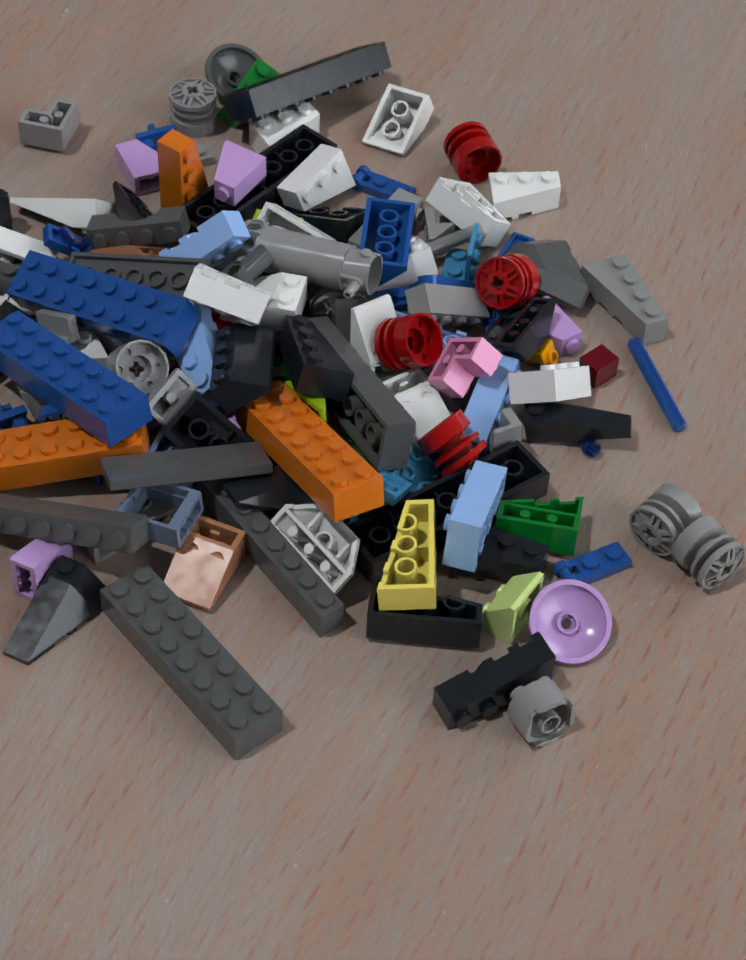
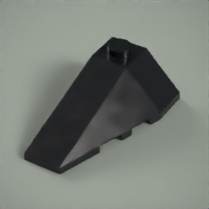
M114 181L113 192L116 213L119 219L136 221L153 215L147 209L148 206L132 190ZM151 245L147 247H157L158 245Z
M280 206L295 216L303 218L305 222L334 238L336 241L347 244L348 239L363 225L365 209L343 207L342 210L330 211V207L301 211L288 206Z
M195 390L161 430V433L180 449L254 442ZM267 454L270 461L274 465L276 462Z
M558 401L525 403L523 423L527 443L631 438V415Z
M279 465L273 467V473L246 476L226 483L223 486L224 491L236 507L267 511L269 507L281 509L285 504H316Z
M60 555L45 575L6 645L3 654L25 665H30L52 649L57 640L67 633L71 635L77 630L79 624L86 619L91 620L102 610L100 590L106 586L85 564Z

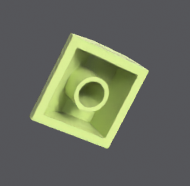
M533 572L513 576L506 585L502 584L496 592L495 599L491 603L487 602L482 609L481 629L510 645L528 623L529 610L534 598L542 590L544 574Z

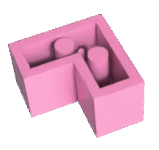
M483 337L450 338L427 381L447 398H463L469 391L474 377H491L497 370L498 363L503 355Z

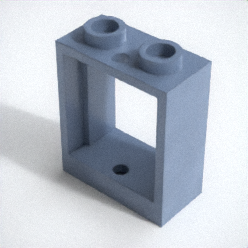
M177 484L130 489L128 496L118 505L116 511L138 514L148 499L178 508L169 524L147 518L148 540L179 549L204 511L201 491Z

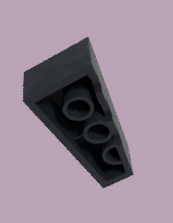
M286 315L277 342L294 391L345 401L355 375L354 372L311 320L302 315H295V317Z
M372 575L366 638L479 648L483 604L447 595L445 598L436 596V609L379 611L377 587L382 577Z
M539 631L530 636L532 641L521 647L518 643L508 647L507 651L509 653L494 661L490 657L482 661V664L473 673L466 670L434 687L433 706L448 730L464 727L471 721L482 717H490L497 711L507 708L512 700L510 694L518 686L525 687L543 676H548L552 680L556 656Z

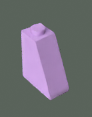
M137 139L116 144V163L133 192L139 196L160 190L158 152Z
M226 140L214 178L215 198L235 207L266 176V157Z
M555 304L549 337L547 339L553 341L560 358L580 349L582 330Z
M35 539L12 555L9 560L15 594L32 601L45 575L60 555L73 559L72 544Z

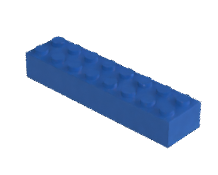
M29 250L6 291V294L22 308L35 312L44 308L75 315L77 326L126 342L139 339L149 340L159 345L166 355L177 359L201 315L196 307L186 298Z
M19 310L9 314L0 321V372L55 408L109 447H112L153 420L147 394Z

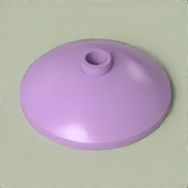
M565 579L549 584L537 594L529 610L528 625L531 635L538 631L541 633L556 656V662L579 664L594 658L604 649L611 635L612 617L606 600L594 587L579 580ZM562 620H566L569 623L568 629H564L561 626Z

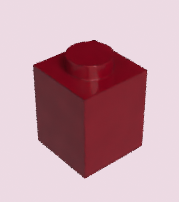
M602 344L580 357L579 366H589L590 384L594 389L617 375L619 357Z

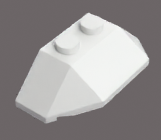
M285 504L271 519L272 524L335 595L352 578L360 539L342 520L334 522L317 504Z

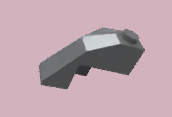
M547 239L517 243L506 253L526 255L535 263L540 277V284L535 295H548L551 299H555V302L563 309L583 310L590 287L581 274L582 271L570 251L571 248L568 242L565 240Z

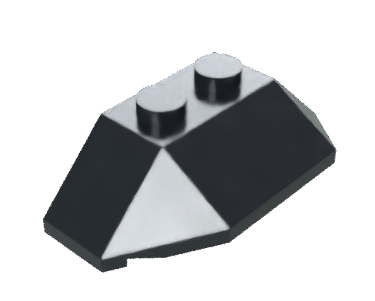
M540 297L527 299L525 304L517 305L501 314L482 337L502 355L519 359V362L529 361L549 337L556 304L555 299Z

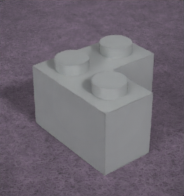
M56 98L48 112L26 108L18 120L20 143L64 152L80 124L78 102Z

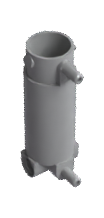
M250 219L244 222L251 237L235 253V260L241 261L259 244H262L271 253L275 261L262 273L276 274L284 272L306 276L307 283L344 291L343 295L347 299H351L356 292L363 296L372 295L379 285L383 267V259L379 253L372 252L367 248L357 249L356 245L269 226V222L264 220Z

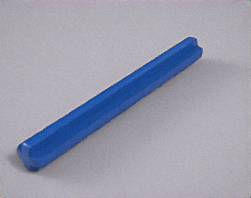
M639 337L630 338L627 346L670 426L675 432L683 431L686 428V421Z

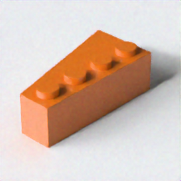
M171 129L157 140L161 208L181 206L208 188L196 142L174 129Z

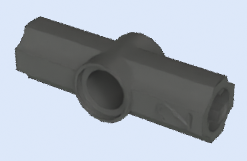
M259 244L241 261L236 260L229 263L224 268L223 273L254 286V279L275 261L271 253L262 244Z

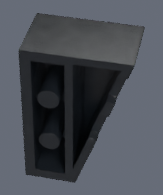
M491 526L489 533L486 534L481 555L478 554L475 573L451 567L450 578L459 579V576L476 577V581L484 582L485 578L502 580V583L507 584L513 576L533 572L543 573L547 565L549 546Z

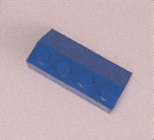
M367 197L359 249L367 248L372 252L381 254L383 267L378 286L407 271L415 203Z

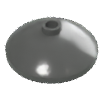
M228 43L220 45L210 53L206 60V79L214 85L216 94L223 99L222 95L234 91L257 58L260 57L253 50L240 44Z

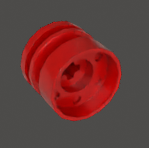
M469 121L461 123L454 127L444 140L443 150L458 177L463 182L471 184L488 180L489 173H496L502 164L500 150L492 140L486 127L479 122Z
M520 253L493 257L483 262L477 270L475 278L476 291L486 305L495 309H505L524 304L527 299L534 297L538 291L540 284L539 271L535 263L528 256Z
M414 313L388 318L382 321L375 331V352L381 364L390 371H403L431 366L438 361L442 353V332L435 319L427 313Z
M461 409L451 414L416 442L426 456L437 451L441 454L433 464L435 467H438L445 461L448 465L440 472L442 477L471 464L488 445L484 439L475 445L471 443L480 435L478 431L472 432L467 436L464 434L463 431L471 422Z

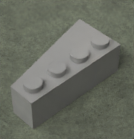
M626 254L581 266V274L590 287L591 299L597 304L601 303L608 309L607 313L612 318L620 320L622 327L633 338L639 337L644 345L665 339L668 317Z

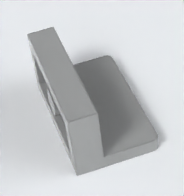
M44 308L35 312L38 324L67 343L71 344L80 339L75 315Z
M511 407L501 410L499 428L492 431L489 454L517 440L521 442L523 424Z

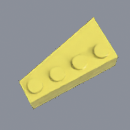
M434 499L406 500L397 526V534L395 540L392 541L391 552L383 569V577L377 587L379 611L436 609V517Z

